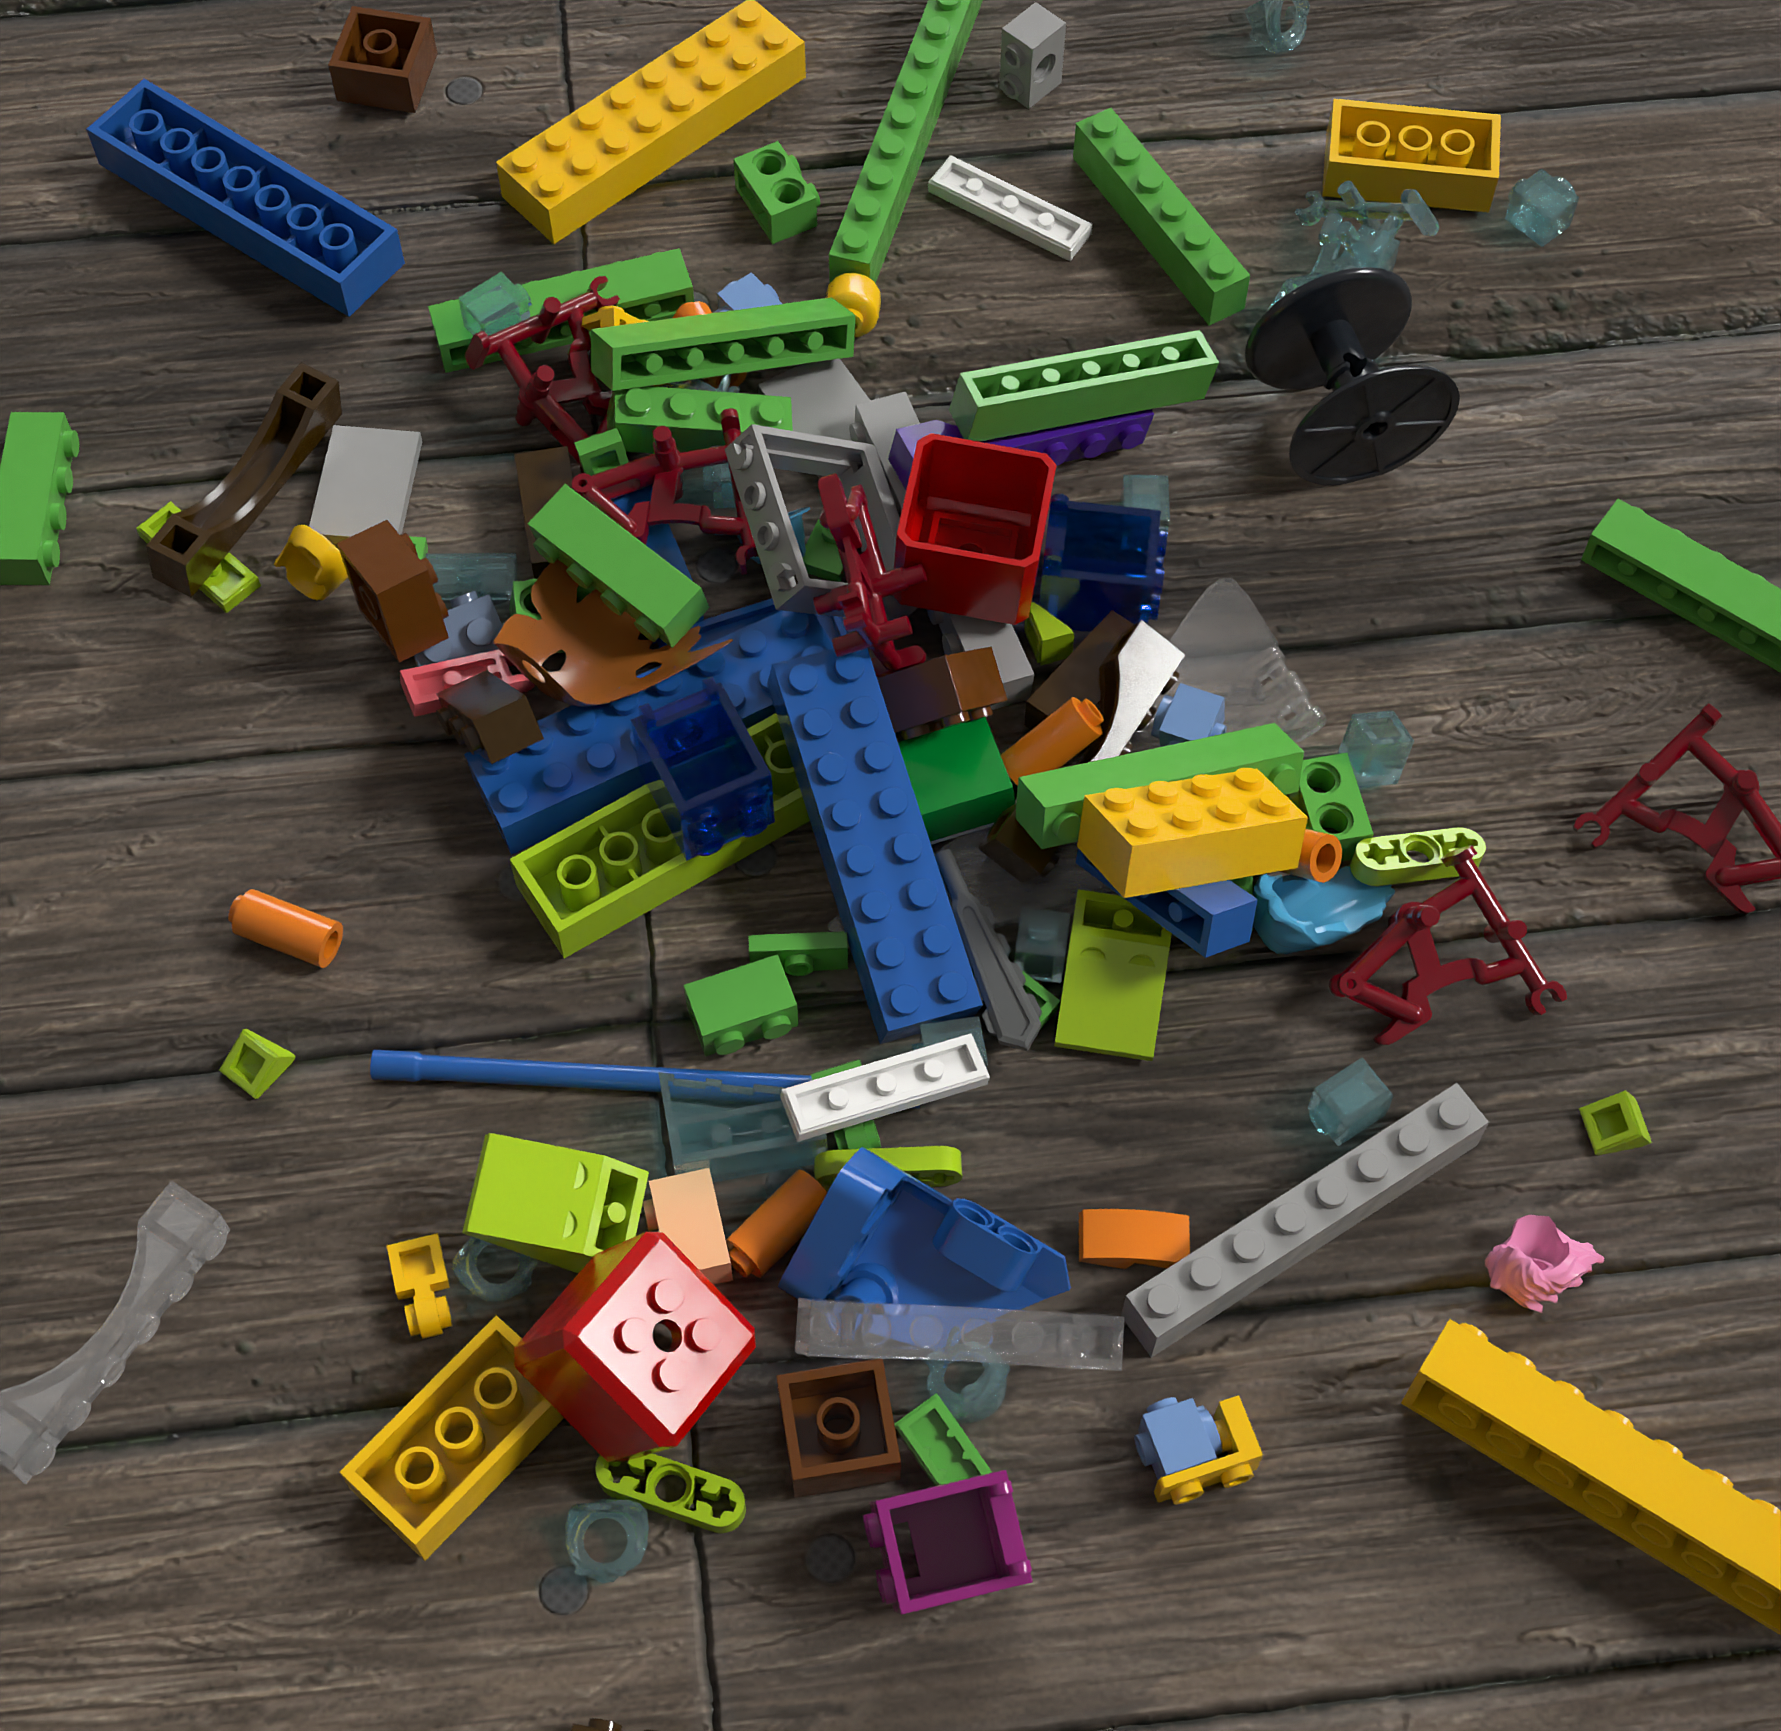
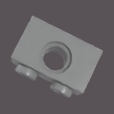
M1035 2L1002 28L999 88L1009 98L1017 100L1030 109L1061 84L1066 22Z

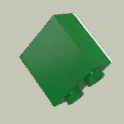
M986 717L898 742L931 845L991 827L1002 811L1015 804L1013 786Z

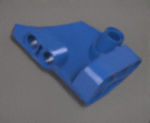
M861 1147L843 1166L833 1181L784 1272L778 1288L817 1312L822 1311L827 1314L828 1323L832 1330L843 1338L858 1339L869 1332L936 1352L998 1319L1044 1299L1069 1291L1071 1286L1064 1255L982 1206L966 1199H955L953 1201L866 1148ZM848 1300H853L863 1306L866 1315L855 1313L851 1309Z

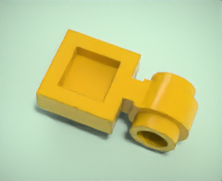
M438 1233L387 1245L398 1300L411 1297L414 1299L413 1304L404 1306L410 1335L421 1334L422 1339L443 1334L444 1328L452 1327L453 1325L446 1296L436 1298L434 1294L435 1291L450 1288Z

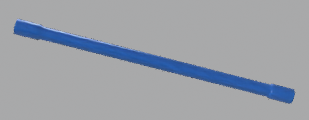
M373 1050L370 1064L372 1080L410 1082L438 1080L781 1099L782 1089L812 1081L811 1075L423 1055L419 1052ZM920 1105L912 1107V1109H920Z

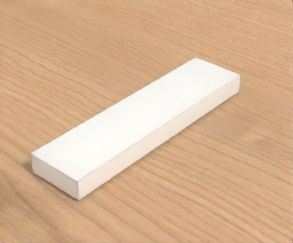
M951 155L928 182V192L1068 261L1073 259L1092 234L1093 224Z
M968 1034L782 1089L780 1098L797 1142L985 1086L988 1084L990 1076L972 1034Z

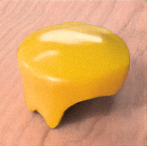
M297 525L293 528L288 542L274 563L275 567L284 566L286 568V578L292 586L307 597L315 600H325L348 579L339 549L325 536L307 525Z

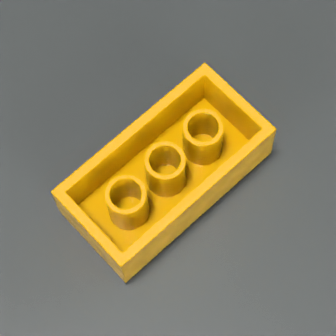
M1333 99L1326 133L1322 196L1489 213L1499 179L1501 115Z
M1240 768L1230 773L1217 775L1200 774L1192 779L1172 782L1155 781L1147 786L1128 789L1111 788L1102 793L1084 795L1077 847L1121 896L1128 898L1298 868L1308 817L1257 768Z
M497 1315L340 1471L350 1490L424 1561L435 1552L564 1419L515 1368L514 1347L522 1338Z

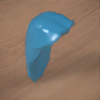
M1349 866L1339 869L1332 879L1323 883L1293 875L1282 876L1280 874L1270 876L1263 874L1256 882L1253 896L1258 899L1253 926L1264 944L1277 954H1289L1310 950L1322 945H1330L1347 935L1359 932L1365 925L1379 920L1387 906L1386 903L1395 894V890L1391 888L1392 884L1370 886L1360 882L1353 876Z

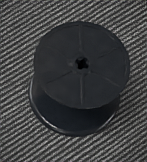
M1358 267L1332 272L1311 280L1277 301L1260 318L1247 340L1245 361L1252 375L1260 382L1285 390L1309 389L1324 385L1325 389H1332L1333 391L1306 414L1297 426L1290 442L1289 459L1292 468L1306 481L1321 485H1343L1388 473L1411 461L1429 448L1446 431L1457 413L1460 402L1459 390L1453 379L1445 372L1424 365H1402L1378 370L1379 367L1374 360L1382 355L1400 336L1408 322L1412 308L1410 289L1403 278L1394 272L1375 267Z

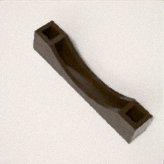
M302 362L296 367L276 391L269 410L255 437L226 478L200 502L184 511L172 514L146 545L153 579L191 598L342 415L339 380Z
M1143 620L1120 635L1099 667L1101 684L1099 711L1104 719L1099 725L1103 734L1089 744L1079 764L1129 754L1133 747L1129 740L1135 730H1142L1150 722L1157 711L1152 706L1159 694L1165 695L1180 676L1176 668L1185 654ZM1016 803L1001 812L978 849L1021 883H1024L1038 875L1043 878L1049 874L1059 861L1060 854L1056 852L1059 846L1045 849L1039 847L1016 820Z

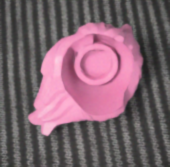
M1526 1215L1515 1221L1511 1236L1503 1244L1495 1246L1493 1251L1489 1252L1485 1259V1267L1488 1269L1491 1279L1490 1286L1492 1288L1501 1290L1521 1306L1542 1313L1543 1306L1540 1302L1550 1301L1556 1303L1558 1301L1557 1294H1560L1568 1287H1579L1583 1283L1581 1276L1585 1273H1591V1265L1603 1263L1604 1257L1595 1252L1593 1245L1590 1243H1580L1570 1239L1556 1227L1549 1216Z

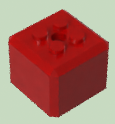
M930 433L917 440L897 530L893 569L899 567L904 569L922 563L927 575V581L911 586L909 590L893 594L896 600L901 605L1017 625L1029 618L1056 471L1054 461L1046 453Z
M644 1232L596 1253L514 1347L515 1368L607 1462H625L678 1446L756 1348L755 1328L664 1232ZM657 1323L665 1325L672 1335V1346L668 1352L661 1351L653 1341V1329Z

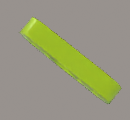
M1449 828L1366 838L1358 843L1350 863V870L1357 880L1370 886L1457 877L1459 874L1454 866L1445 867L1441 858L1455 849L1473 845L1477 854L1472 859L1478 868L1486 851V844L1479 834L1467 828ZM1406 852H1421L1428 857L1429 862H1417L1411 859Z
M923 1146L867 1149L929 1187L950 1186L962 1180L961 1152L954 1147ZM859 1149L830 1150L817 1154L814 1157V1178L825 1190H829L843 1166Z
M652 1453L628 1461L630 1470L634 1474L643 1477L646 1476V1467H653L646 1479V1492L642 1494L638 1492L641 1489L638 1479L623 1476L619 1483L613 1482L612 1473L608 1470V1467L610 1465L619 1466L621 1462H607L601 1455L597 1459L595 1470L599 1484L606 1494L616 1499L715 1533L733 1531L742 1523L745 1517L746 1504L744 1494L741 1488L729 1479ZM667 1475H677L686 1483L684 1495L675 1502L662 1501L655 1493L657 1483ZM696 1484L703 1485L701 1488L702 1497L713 1501H718L722 1494H728L730 1505L735 1508L734 1511H724L720 1518L713 1517L712 1506L699 1500L696 1501L695 1511L688 1510L695 1499Z

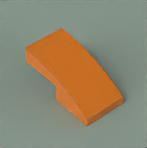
M1086 1209L1079 1212V1262L1127 1269L1134 1263L1169 1268L1190 1254L1188 1215L1133 1209Z

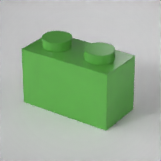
M778 954L684 985L687 1008L705 1057L715 1053L720 1055L731 1054L741 1049L745 1043L763 1037L765 1039H776L787 1034L791 1028L799 1026L797 1003Z

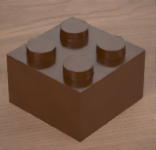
M352 6L328 64L336 100L416 113L438 54L431 18Z
M385 520L337 543L361 614L399 663L449 638L443 620L449 617V613L441 596L434 591L433 585L438 583V577L432 564L426 557L421 560L418 558L416 548L407 533L404 532L399 535L391 523Z
M992 646L944 655L877 678L895 734L901 733L904 741L956 724L993 715L991 706L1007 701Z
M883 1358L776 1375L795 1498L901 1480V1459Z

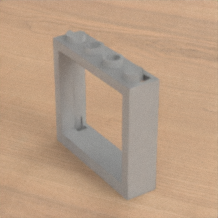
M751 424L725 448V453L776 610L818 614L814 606L813 597L829 593L833 588L848 583L809 578L773 468L821 476L836 473L841 480L847 500L851 493V487L861 484L867 498L868 511L885 570H893L900 517L875 445ZM858 516L854 522L860 535L861 549L864 552L867 548V543ZM795 574H796V578H797V581H798V584H797V585H796V582H795V579H794V575H795ZM893 595L882 598L888 621L906 615L909 616L918 609L917 607L901 605ZM838 610L822 614L845 617L844 611L839 612Z

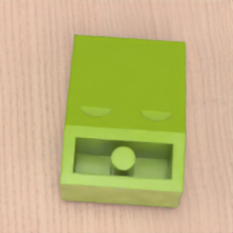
M1080 889L1077 891L1054 1046L1153 1061L1172 933L1120 895Z
M488 1133L485 1135L462 1233L579 1273L596 1253L636 1236L649 1172L605 1155Z

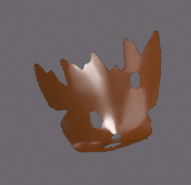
M557 559L554 563L550 562L531 588V600L540 614L541 620H536L522 614H514L504 623L494 639V644L541 692L568 705L585 707L616 701L651 687L708 657L731 643L733 639L688 652L701 638V635L698 634L700 626L690 629L673 648L666 644L659 649L651 650L649 649L652 644L651 640L638 639L641 632L634 625L636 620L625 611L621 615L614 613L601 600L600 595L602 593L597 589H594L582 601L577 603V588L579 585L566 572L568 567ZM563 650L567 658L561 670L551 673L547 672L542 667L544 661L552 654ZM657 662L662 664L660 668L642 678L636 677V670L647 663Z

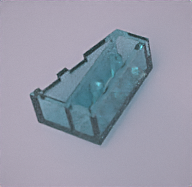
M658 1072L675 1175L710 1168L712 1182L812 1165L817 1154L828 1151L826 1134L797 1142L780 1098L782 1089H785L784 1087L754 1084L753 1088L722 1084V1080L706 1078L705 1082L677 1079L674 1074Z

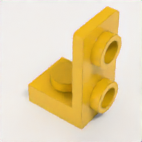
M1239 1395L1219 1401L1213 1417L1220 1436L1222 1453L1227 1451L1228 1456L1158 1479L1154 1490L1157 1502L1172 1498L1174 1504L1186 1503L1200 1497L1204 1493L1202 1489L1204 1487L1222 1482L1225 1488L1247 1482L1254 1477L1252 1471L1257 1470L1263 1453Z

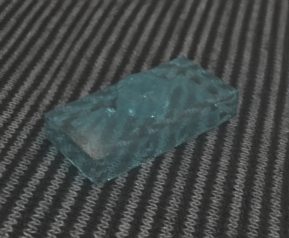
M516 553L426 554L425 557L432 564L438 577V583L433 585L434 591L441 596L442 600H452L472 591H476L478 598L489 594L491 600L511 599L513 581H517L518 560Z

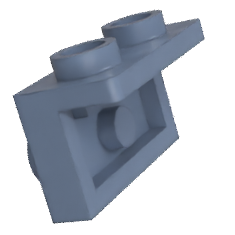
M472 591L450 600L452 609L448 610L449 617L443 619L449 638L414 655L418 667L498 649L494 644V639L500 632L502 624L489 594L478 598L476 591Z

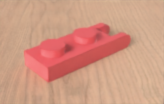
M499 649L400 671V684L414 717L436 712V710L442 708L436 695L437 693L485 670H488L521 693L530 691L535 686L523 674L512 676L508 666H513L514 664Z

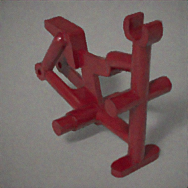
M606 276L594 278L590 283L587 293L562 304L555 297L546 298L539 314L488 336L484 331L475 333L465 354L466 362L472 370L481 367L487 356L496 352L499 354L520 389L518 392L519 404L515 416L517 423L521 426H528L533 419L537 418L563 447L568 446L569 454L580 464L581 474L584 472L574 443L589 438V436L560 404L583 400L582 404L589 414L604 417L596 434L607 431V409L612 391L602 392L591 372L587 352L591 350V336L589 330L582 327L583 313L592 309H596L598 312V309L604 306H617L620 300L618 295L605 299L598 294L597 291L604 289L608 282ZM568 321L573 342L567 355L574 378L552 381L554 371L547 365L540 366L532 375L514 344L529 337L532 342L542 344L545 342L552 327Z
M724 409L720 413L725 442L723 446L680 453L677 450L676 442L672 437L670 429L666 426H659L653 431L654 454L592 476L585 473L578 474L572 479L571 484L574 491L645 545L647 544L649 526L685 523L699 526L700 530L706 534L741 536L742 546L737 549L736 559L738 570L742 575L747 574L746 562L752 557H759L725 453V448L741 435L738 412L735 409ZM728 463L737 517L712 516L709 507L706 505L674 504L675 501L683 496L682 486L684 481L682 472L684 470ZM653 485L651 502L635 503L628 515L611 501L612 499Z
M836 473L821 477L818 480V487L823 509L819 516V522L824 528L830 530L836 541L848 584L833 588L829 593L813 597V602L818 615L835 610L839 612L844 611L846 619L843 620V623L849 634L832 639L837 657L869 648L876 656L871 661L877 678L924 663L926 654L920 646L915 645L898 651L895 650L893 640L913 634L912 627L907 615L888 621L882 600L884 597L909 590L911 586L926 582L927 575L923 564L919 563L904 569L899 567L886 571L862 485L859 484L851 487V493L847 500L841 480ZM858 516L867 543L866 550L860 555L856 549L862 547V543L854 522Z
M1708 703L1648 763L1643 764L1639 772L1595 814L1587 812L1580 815L1576 819L1573 829L1577 832L1586 823L1596 824L1600 829V835L1591 843L1594 849L1601 847L1607 841L1610 834L1608 827L1621 815L1630 818L1655 833H1663L1667 829L1679 833L1697 844L1713 858L1704 873L1705 881L1736 911L1742 914H1749L1756 909L1746 898L1740 886L1781 879V823L1760 795V786L1756 773L1752 770H1736L1702 738L1718 724L1722 717L1721 713ZM1687 751L1723 783L1724 793L1705 825L1697 819L1675 809H1668L1660 814L1636 801L1645 792L1649 791L1654 783ZM1742 810L1776 858L1735 865L1737 848L1725 838Z
M1473 845L1455 849L1441 858L1445 867L1454 866L1460 879L1422 903L1411 901L1403 904L1389 917V927L1342 973L1335 974L1329 981V990L1334 996L1340 998L1347 997L1392 1018L1388 1026L1373 1038L1374 1042L1378 1045H1390L1428 1022L1432 1017V1011L1427 996L1444 986L1460 980L1474 978L1478 984L1487 985L1520 975L1530 990L1525 995L1526 1006L1534 1015L1546 1013L1540 1001V995L1544 990L1549 991L1556 1002H1563L1567 999L1564 987L1557 981L1546 980L1523 943L1522 938L1527 933L1526 924L1521 920H1509L1472 859L1477 854ZM1471 895L1489 923L1484 929V938L1490 943L1500 942L1509 957L1485 964L1483 960L1478 958H1466L1441 965L1430 928L1439 922L1441 913ZM1407 942L1417 976L1410 978L1402 984L1401 998L1366 982Z

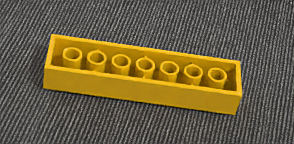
M746 0L498 160L496 166L502 197L547 239L556 244L806 78L805 42L758 2Z
M1449 1319L1401 1404L1781 1635V1511L1777 1507L1760 1499L1752 1500L1733 1489L1732 1482L1724 1475L1714 1470L1698 1468L1683 1459L1681 1451L1672 1444L1660 1439L1652 1440L1633 1429L1632 1422L1622 1414L1613 1410L1603 1411L1585 1400L1583 1393L1575 1386L1560 1380L1553 1381L1536 1371V1366L1525 1356L1516 1352L1506 1353L1488 1342L1487 1336L1478 1328L1467 1323L1458 1324Z

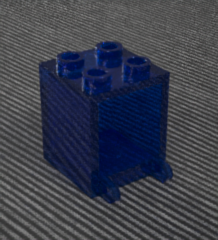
M1054 494L1051 496L1039 606L1063 622L1071 630L1092 632L1111 610L1134 625L1141 620L1148 624L1149 620L1157 621L1165 568L1163 567L1168 538V530L1159 529L1161 510L1069 501V498L1064 494Z
M712 676L702 680L703 690L655 710H652L649 703L638 707L640 716L631 719L638 769L686 861L698 855H711L720 850L724 844L742 836H755L763 832L768 825L775 823L771 772L721 682L716 684Z

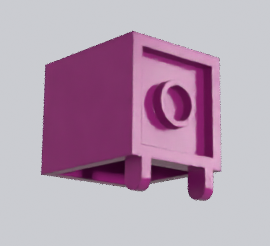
M1006 1470L995 1471L869 1502L872 1513L863 1515V1522L869 1547L873 1549L880 1547L884 1568L875 1570L882 1603L886 1605L893 1604L894 1611L902 1615L1033 1582L1031 1563L1027 1559L1012 1496L1013 1488ZM903 1522L908 1523L919 1576L908 1579L904 1577L893 1525Z

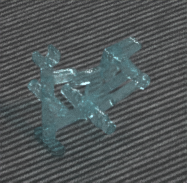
M1345 181L1338 187L1337 192L1344 201L1325 200L1318 191L1307 192L1305 197L1311 206L1306 209H1296L1294 213L1304 226L1315 225L1320 221L1321 217L1325 218L1318 236V241L1322 245L1321 252L1310 274L1286 280L1268 310L1291 291L1326 274L1358 267H1375L1387 270L1383 265V255L1404 221H1414L1424 236H1435L1439 230L1437 219L1415 189H1405L1401 195V203L1366 202L1352 181ZM1343 218L1357 219L1370 239H1372L1371 243L1369 244L1361 232H1357L1350 221L1342 222ZM1341 244H1343V247L1350 256L1337 258Z

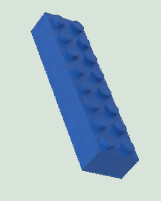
M146 79L139 82L86 129L99 165L348 317L405 264L396 228Z
M792 611L777 612L693 650H700L733 639L731 643L708 657L651 687L606 704L585 707L571 705L537 721V724L543 735V740L493 764L478 753L475 755L471 752L465 753L464 755L473 780L511 855L551 837L774 715L776 711L767 685L772 664L834 649L832 642L816 615ZM661 665L645 673H642L636 677H645L650 673L656 671L658 668L661 667Z
M830 649L772 664L767 685L844 931L847 932L849 947L880 1044L973 1019L983 1004L868 649L837 657L835 650Z

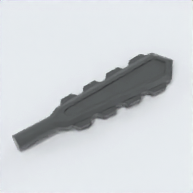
M949 849L940 851L935 855V859L952 899V911L971 970L974 973L981 1001L986 1006L983 1019L989 1035L996 1036L999 1044L1028 1051L1042 1027L1039 1020L1042 1010L1035 996L1025 993L1023 986L1026 983V979L1019 965L1009 961L1008 955L1011 949L1004 935L995 933L993 928L996 924V919L990 907L981 905L979 900L970 894L952 851Z

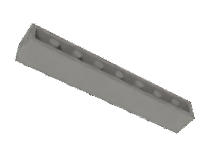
M906 392L856 404L855 422L849 426L852 441L875 445L899 517H901L906 490L890 464L888 456L896 429L920 424ZM927 609L932 624H939L942 630V644L945 655L992 646L1007 696V701L992 705V710L1026 701L1030 698L1034 672L1011 624Z
M1458 1083L1454 1084L1127 1294L1121 1317L1152 1358L1476 1147L1489 1121Z

